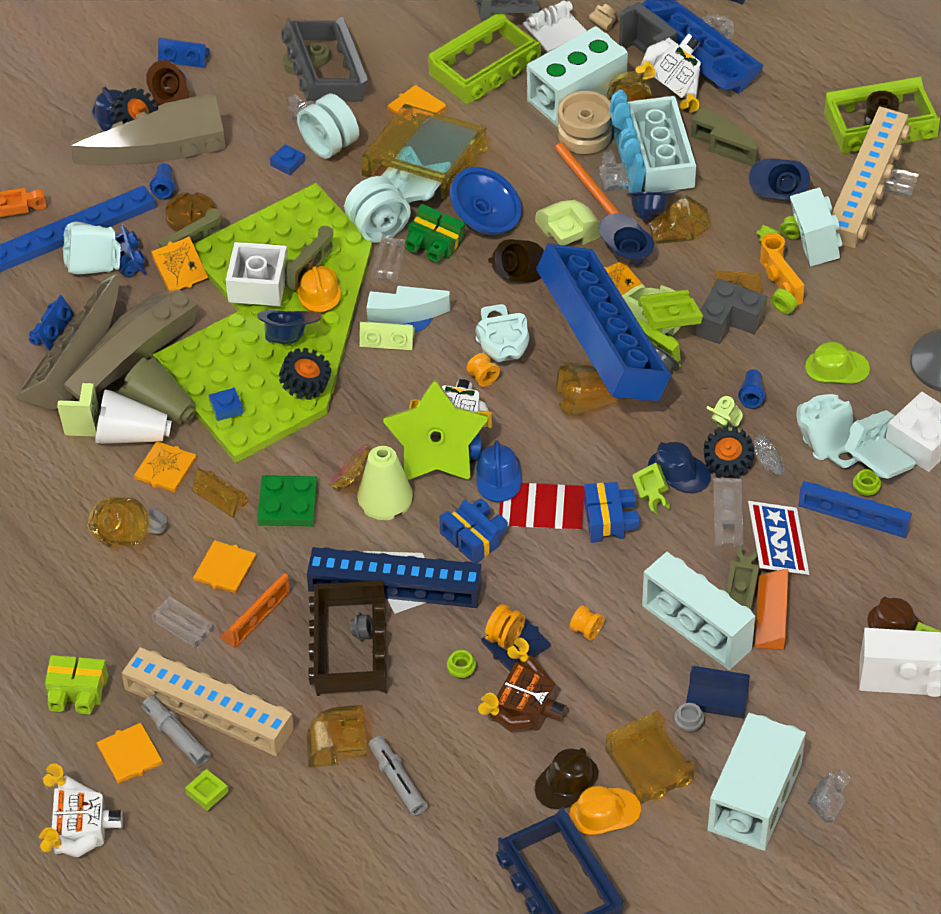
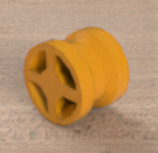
M486 353L475 355L466 366L467 373L475 377V381L481 387L492 384L500 374V368L495 363H491V359Z
M581 605L574 613L569 628L575 633H583L584 638L592 641L602 629L605 617L600 613L594 614L588 606Z

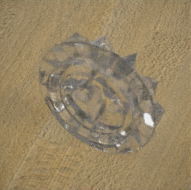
M717 13L715 16L707 14L706 18L700 17L726 38L730 39L734 35L735 27L733 21L728 20L727 15L720 17Z
M764 435L754 438L753 448L763 467L769 473H773L776 476L782 474L785 471V466L781 455L777 451V447Z

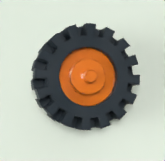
M132 88L131 90L124 91L112 102L111 107L113 108L110 110V114L115 116L111 118V121H117V123L122 121L125 124L137 119V114L142 112L149 114L159 109L153 106L156 101L155 99L150 101L149 97L151 95L149 93L143 95V89L137 91L136 88Z
M299 348L295 349L294 353L290 351L285 357L279 372L280 384L284 383L283 389L285 391L290 389L289 394L292 396L294 393H297V398L302 399L303 395H306V400H310L312 396L315 398L319 397L320 393L324 392L331 376L330 363L328 360L323 362L324 355L321 354L318 357L316 350L309 353L308 348H303L302 352Z
M723 426V432H720L719 428L714 430L715 435L710 433L707 436L708 441L705 440L703 450L706 467L709 468L711 474L715 472L717 478H721L724 475L725 480H730V475H734V479H738L740 472L744 476L747 474V468L751 469L753 466L754 448L751 437L749 435L746 437V432L743 429L739 433L738 427L733 426L732 431L728 430V426Z

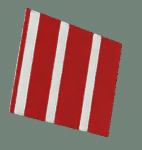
M521 483L520 490L516 496L508 501L500 502L499 515L507 520L508 526L581 530L584 486Z

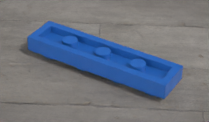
M803 481L800 488L799 507L899 537H907L911 512Z

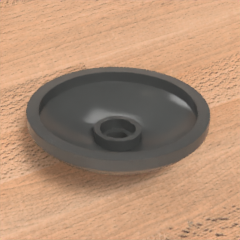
M936 330L925 334L914 344L910 355V365L915 376L923 384L940 392L941 330Z

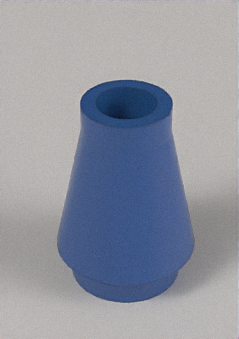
M160 164L150 182V190L157 198H168L175 190L172 167L168 164Z
M754 369L746 373L744 382L738 392L739 400L747 408H756L765 399L762 374Z

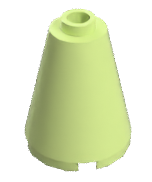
M378 446L370 451L357 494L358 504L364 509V513L377 520L395 519L394 515L401 512L402 514L406 513L412 505V488L396 452L388 446Z

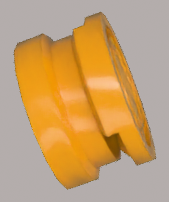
M504 603L500 604L488 620L485 634L488 636H485V639L491 643L498 642L501 648L508 650L509 647L515 644L514 641L519 638L523 630L525 614L518 610L512 611V608Z

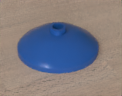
M470 167L458 173L451 183L450 199L453 208L458 216L471 228L485 234L500 235L509 232L518 223L521 216L520 198L514 187L495 171L482 167Z

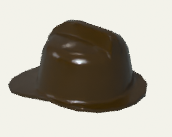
M503 240L498 244L488 262L492 263L494 272L503 279L516 282H535L541 278L536 268L544 253V249L532 241Z
M572 748L562 750L536 780L534 789L536 798L543 806L550 809L560 810L562 807H570L579 800L580 795L586 789L592 787L597 781L599 771L596 763L587 756L584 748L579 750Z

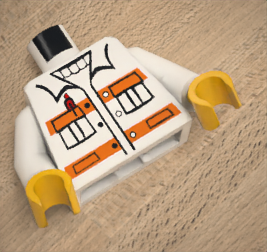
M56 763L50 764L45 769L50 774H46L43 777V783L49 787L58 784V788L54 789L52 828L47 827L43 829L39 835L40 839H44L40 844V849L43 852H49L54 848L55 854L63 853L73 857H80L95 847L104 844L105 828H122V810H106L103 794L88 788L67 775L62 777L63 769Z

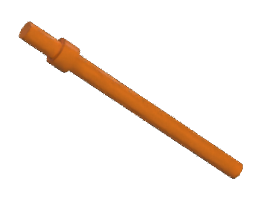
M558 143L555 146V150L607 214L620 213L563 143Z

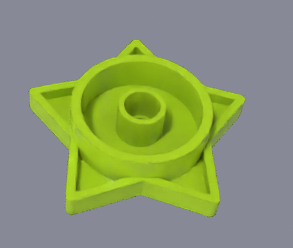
M433 380L415 408L385 416L383 422L404 446V472L408 480L436 469L469 479V444L487 422L488 415L456 407L438 381ZM437 431L441 434V439L434 440L430 435L432 432Z

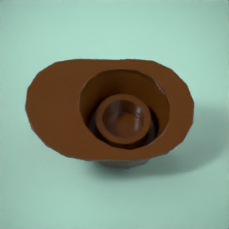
M159 60L150 66L146 75V83L156 101L157 107L164 103L189 98L185 74L174 63L168 60Z
M885 596L880 600V604L869 612L867 618L869 628L915 631L918 622L924 624L914 615L913 608L907 601L900 598H887Z

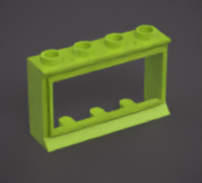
M496 13L428 54L429 75L468 105L494 88L499 87L510 78L517 76L520 72L527 69L528 63L541 57V42L535 41L509 21L504 13ZM498 29L502 36L518 47L468 79H464L449 67L454 65L456 54L464 51L467 55L472 54L474 43L479 40L489 44L493 38L492 33Z
M921 76L826 93L824 114L842 154L860 151L871 125L847 129L837 106L844 105L847 112H852L855 109L856 102L867 101L868 96L876 91H888L895 94L899 99V103L903 100V94L914 92V99L922 116L908 118V125L911 126L907 141L903 140L902 143L938 137L940 117H937L926 94Z

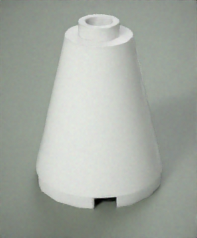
M104 390L95 443L163 441V436L169 437L172 421L167 420V414L111 390Z

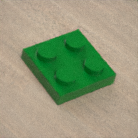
M262 475L257 516L258 526L314 527L317 476Z

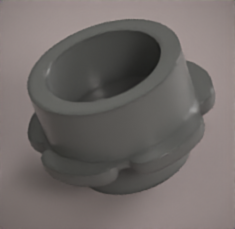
M358 613L355 619L351 620V633L353 636H357L360 641H364V638L372 637V618L369 614L362 615V613Z

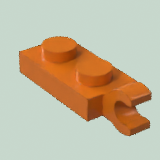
M25 187L0 191V217L28 213V207L36 210L47 208L43 189L27 193Z

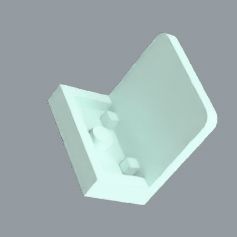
M411 148L403 149L382 176L388 178L404 199L411 203L412 201H427L431 199L439 185L448 179V174L453 168L450 164L423 168Z
M888 410L855 421L849 429L850 436L844 447L845 450L852 454L855 460L863 462L877 476L886 479L914 468L916 464L913 458L885 439L888 422L895 417Z

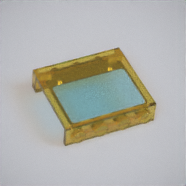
M404 104L363 153L362 176L370 178L381 165H385L442 182L441 199L446 200L450 195L451 183L457 174L464 169L470 168L472 165L475 166L480 154L487 150L489 139L486 138L487 127Z

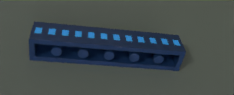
M312 547L307 570L308 591L314 592V585L383 580L386 599L478 608L482 584V564L469 561L458 562L444 559L417 558L415 556H397L386 553H367L357 550H336L328 547Z

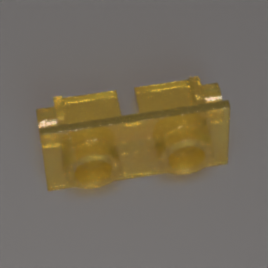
M199 467L196 469L192 491L232 518L235 516L236 508L238 506H245L248 501L245 492L239 491L232 485L226 486L227 482L216 476L213 471H203Z

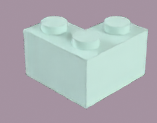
M820 187L790 196L792 212L800 230L803 250L810 267L840 258L838 247L842 246L839 232H836L840 227L837 216L830 214L832 206L829 197L823 196Z

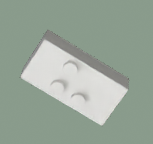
M864 628L859 660V691L921 694L932 697L941 696V632Z

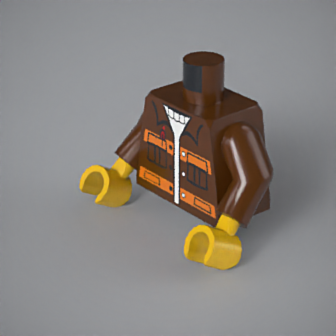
M518 638L514 643L519 648V651L515 646H511L507 652L512 659L519 658L521 660L520 663L515 662L497 696L493 693H486L481 697L483 703L478 706V711L482 715L491 713L493 721L498 722L510 732L529 729L536 731L541 728L546 717L561 722L565 716L567 705L555 701V683L531 654H526L529 650L527 641L523 638Z

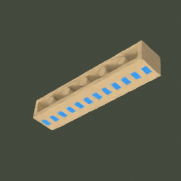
M880 106L877 110L831 214L837 216L840 229L836 230V232H839L843 245L856 248L859 239L863 240L865 238L868 228L866 223L868 219L872 220L875 215V202L877 199L881 200L884 194L885 185L883 184L885 179L890 180L894 169L892 163L894 159H899L902 152L901 143L903 140L907 141L911 126L908 125V114Z
M140 647L122 671L125 690L145 699L155 695L166 708L274 756H277L294 730L292 713L286 708L269 704L257 695L246 694L232 684H224L214 680L206 673H198L191 670L181 662L168 660L156 651H148Z

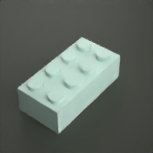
M675 96L628 102L646 167L643 182L644 192H663L694 188L696 164Z
M668 552L664 553L644 571L642 606L726 669L730 670L752 650L755 615L748 607L741 606L726 591L719 590L708 582L704 575L697 574L683 560L675 558Z

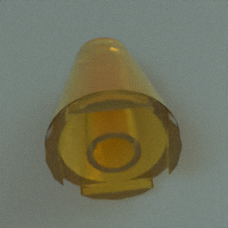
M565 362L563 363L565 366H560L558 369L556 390L557 393H562L563 401L559 402L562 413L567 417L576 416L628 399H619L611 396L594 366Z

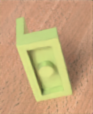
M82 383L80 401H58L57 408L65 435L96 436L100 409L94 384Z

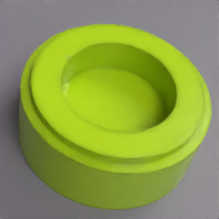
M777 289L770 298L774 308L783 314H791L797 307L795 297L785 289Z

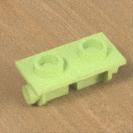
M360 322V347L412 350L415 327L409 324Z
M729 396L720 398L714 409L707 406V410L712 415L711 420L717 423L716 427L724 431L723 426H728V430L732 431L733 426L738 427L743 418L741 410Z

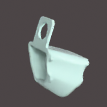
M72 222L66 226L64 231L63 258L64 265L68 268L69 273H110L113 267L119 270L121 247L115 239V230L112 227L103 228L82 222Z
M503 304L483 307L480 312L482 320L476 326V341L481 343L483 353H486L496 362L519 359L525 352L530 339L525 315L521 313L508 315L507 308ZM493 311H497L502 315L487 318L488 314Z
M825 394L813 397L810 401L798 406L796 413L797 423L803 434L804 442L814 451V458L818 460L829 458L842 468H847L858 462L854 458L850 460H841L839 458V455L848 452L844 447L850 436L849 429L853 424V410L849 401L844 402L840 400L838 395Z

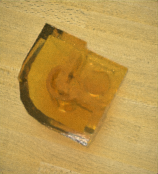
M363 705L330 708L320 711L311 720L306 738L309 768L338 765V758L367 756Z

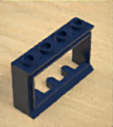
M564 807L551 817L503 839L501 837L498 838V851L496 852L498 863L502 869H508L515 891L517 893L522 892L526 899L525 905L529 914L557 913L518 851L558 832L561 833L569 850L573 852L580 863L584 874L592 882L599 898L605 903L584 914H623L622 898Z

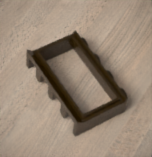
M383 580L314 585V596H309L310 614L314 613V620H309L310 637H314V643H309V659L314 661V667H309L308 675L309 684L315 685L316 695L320 696V693L379 690L387 693L386 596ZM372 604L373 671L327 674V607Z

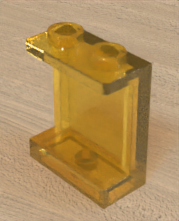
M658 710L606 734L605 751L641 804L649 800H657L672 789L685 787L694 777V763L692 760H684L663 729L664 718Z

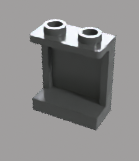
M640 2L621 11L619 45L625 49L635 46L645 54L649 46L663 40L665 41L668 38L677 43L678 32Z

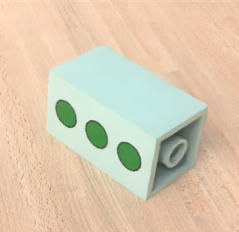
M595 26L527 64V101L558 127L559 103L565 96L578 91H593L609 99L618 90L627 89L628 52L623 46H620L611 39L607 33H604Z
M748 713L710 798L707 831L765 851L802 766L806 732L792 725H784L772 721L766 716Z

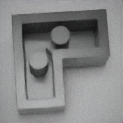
M718 278L700 310L703 318L701 324H696L695 335L717 344L721 343L729 326L754 335L764 318L767 296Z

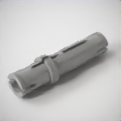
M155 695L146 698L143 702L144 705H141V709L156 723V728L160 732L167 734L197 767L206 764L209 760L208 757H211V753L180 723L178 716L173 711H169Z
M384 736L374 737L368 743V748L377 759L379 770L382 774L387 775L412 816L423 813L428 805L402 767L401 758L398 754L393 753Z

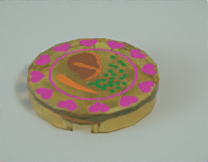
M367 444L360 447L339 468L329 485L336 492L347 487L363 471L364 465H362V462L368 459L372 449Z

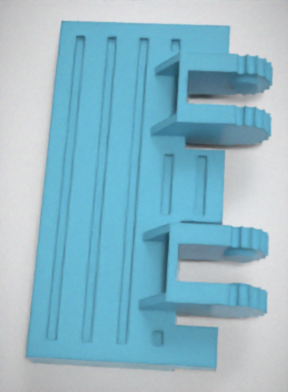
M618 90L613 94L609 108L613 125L612 131L629 193L642 192L646 167L640 149V142L637 138V131L631 117L630 106L627 102V95L623 90Z

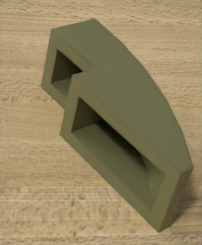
M702 107L698 109L692 118L691 137L709 143V152L753 167L758 159L759 147L753 139L740 127L719 114Z

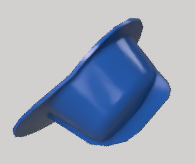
M495 440L494 445L485 448L480 455V459L477 461V487L479 493L484 498L493 502H503L516 496L520 490V462L513 450L505 445H500L499 440Z

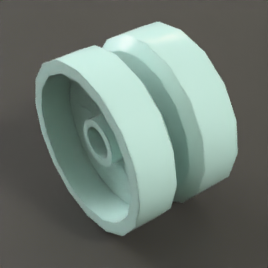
M329 93L318 99L315 104H311L299 111L297 115V123L302 137L312 151L322 158L332 157L340 152L341 148L357 141L359 137V127L355 116L348 105L337 95Z
M383 176L370 177L361 181L351 190L344 204L345 214L367 241L370 240L373 243L384 242L398 234L407 224L411 214L408 202L393 183Z

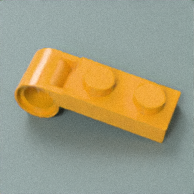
M776 233L766 234L761 240L760 262L765 267L768 278L774 281L779 288L790 292L795 297L797 305L803 303L805 285L783 258L785 240Z

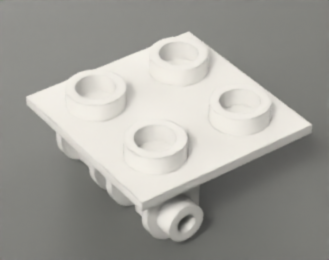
M565 0L556 4L555 8L551 5L548 9L544 8L538 13L530 14L527 21L523 23L524 27L537 41L541 42L542 47L547 52L586 32V29L570 13L573 9L571 2H566Z

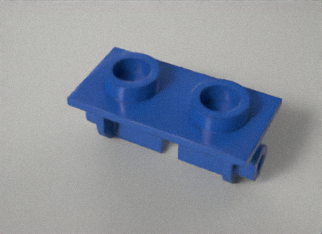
M158 38V61L168 60L174 64L205 68V57L208 58L210 54V48H206V44Z
M122 224L120 226L123 233L115 235V239L121 247L120 271L126 277L133 276L138 270L146 275L144 267L146 259L138 248V245H140L139 238L134 231L129 232Z
M59 295L53 303H49L48 309L40 319L42 322L38 323L30 331L29 341L33 345L43 343L48 351L51 350L54 345L53 342L61 335L73 317L74 313L62 295Z

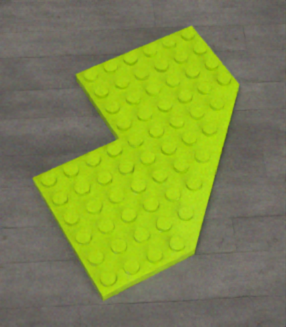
M317 183L193 245L208 275V279L228 301L226 277L234 242L287 246L289 263L300 255L304 246L310 245L318 236V229L321 226H329L333 229L332 252L319 266L328 267L335 272L341 291V298L338 304L331 310L318 312L322 318L315 323L307 324L302 337L292 344L268 342L265 338L264 322L258 319L257 316L259 312L265 310L287 312L310 311L302 306L297 289L293 290L287 287L285 282L281 306L229 302L237 312L153 354L195 402V416L235 464L328 414L331 394L334 392L338 369L341 366L345 352V343L349 337L353 314L357 308L361 285L364 282L367 271V263L369 257H371L372 242L370 240L367 241L361 235L348 216ZM299 348L302 352L303 348H308V352L312 353L313 350H316L318 357L321 354L325 356L323 362L329 361L331 376L324 392L320 393L319 397L315 398L312 396L310 400H306V395H303L302 399L297 398V393H294L292 396L289 394L290 389L286 391L283 389L284 383L280 384L279 372L285 357L290 351L294 353V350ZM235 387L243 407V414L217 421L209 402V394Z

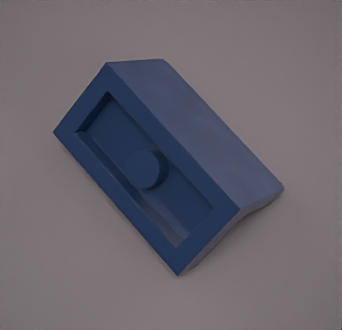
M691 666L686 703L696 704L705 713L744 719L750 675Z

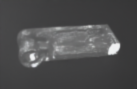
M714 478V547H723V544H734V547H743L742 480ZM723 529H734V533H723Z

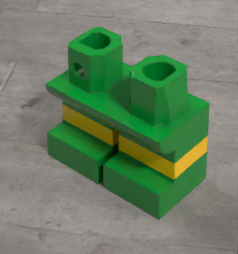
M421 204L417 210L416 218L408 224L405 249L414 253L420 247L426 249V257L435 263L439 262L443 257L449 259L464 239L465 222L447 214L442 216V212Z

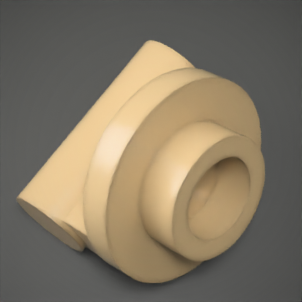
M607 4L603 6L597 5L595 11L590 14L589 20L604 30L610 31L613 23L618 19L615 16L617 11Z

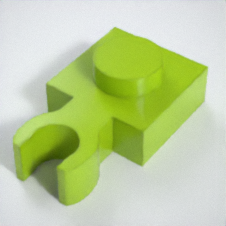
M654 463L632 475L641 499L644 501L649 500L648 505L652 512L656 515L659 514L656 507L660 502H662L665 508L670 509L669 501L662 494L669 487L658 463Z

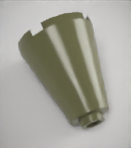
M149 355V360L142 358L127 374L125 381L128 384L125 390L120 388L119 394L167 414V420L178 425L184 422L189 423L196 414L194 409L195 402L156 357Z

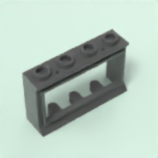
M342 16L336 21H290V18H287L285 28L281 30V40L286 45L287 57L292 61L293 73L298 77L299 89L303 91L306 101H317L329 93L337 95L343 101H362L368 78L344 17ZM304 40H338L337 51L342 52L344 55L343 67L349 68V78H318Z

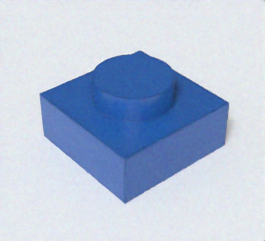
M286 144L270 158V166L288 175L294 173L305 162L304 153Z
M235 387L209 394V402L217 421L243 414V407Z

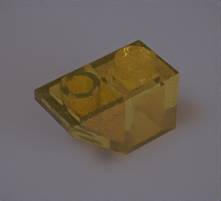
M685 195L651 221L649 226L654 243L662 244L693 241L709 229L711 224L707 208L688 195Z

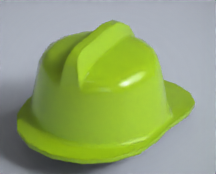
M838 342L821 344L808 357L805 364L806 373L813 380L825 383H859L865 380L870 372L869 362L864 356L847 350Z

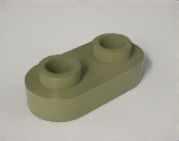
M314 43L306 46L314 69L324 66L329 62V49L326 45ZM286 53L283 56V68L287 73L294 74L292 61L288 59Z

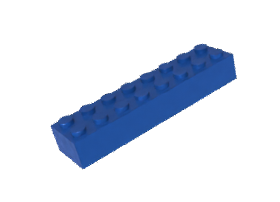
M548 243L536 270L611 396L619 399L633 398L641 401H659L671 377V373L594 250Z

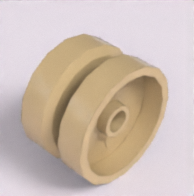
M578 91L565 96L559 103L558 138L560 143H563L569 151L578 154H592L605 149L612 139L613 125L609 112L611 102L604 95L593 91Z

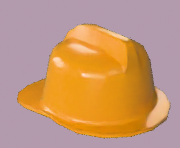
M314 266L303 275L297 288L302 306L313 312L331 310L338 304L341 298L337 276L332 269L325 266Z
M593 786L586 789L580 795L579 800L571 806L569 815L579 832L586 835H598L633 825L639 819L641 805L637 797L628 790Z

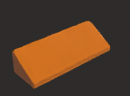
M788 569L759 575L755 648L784 650Z
M284 573L277 578L227 628L220 638L236 648L290 593L288 574Z

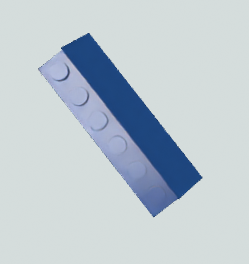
M645 0L642 3L643 6L678 32V45L681 44L687 34H690L700 42L691 55L701 62L700 74L711 79L720 89H732L739 94L763 69V64L678 1Z

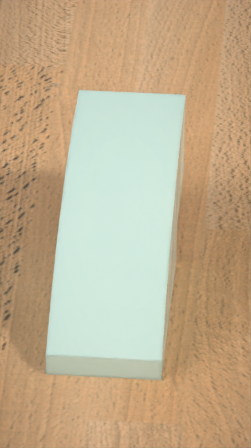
M398 286L396 294L370 291L366 307L368 322L403 324L442 315L450 311V291Z

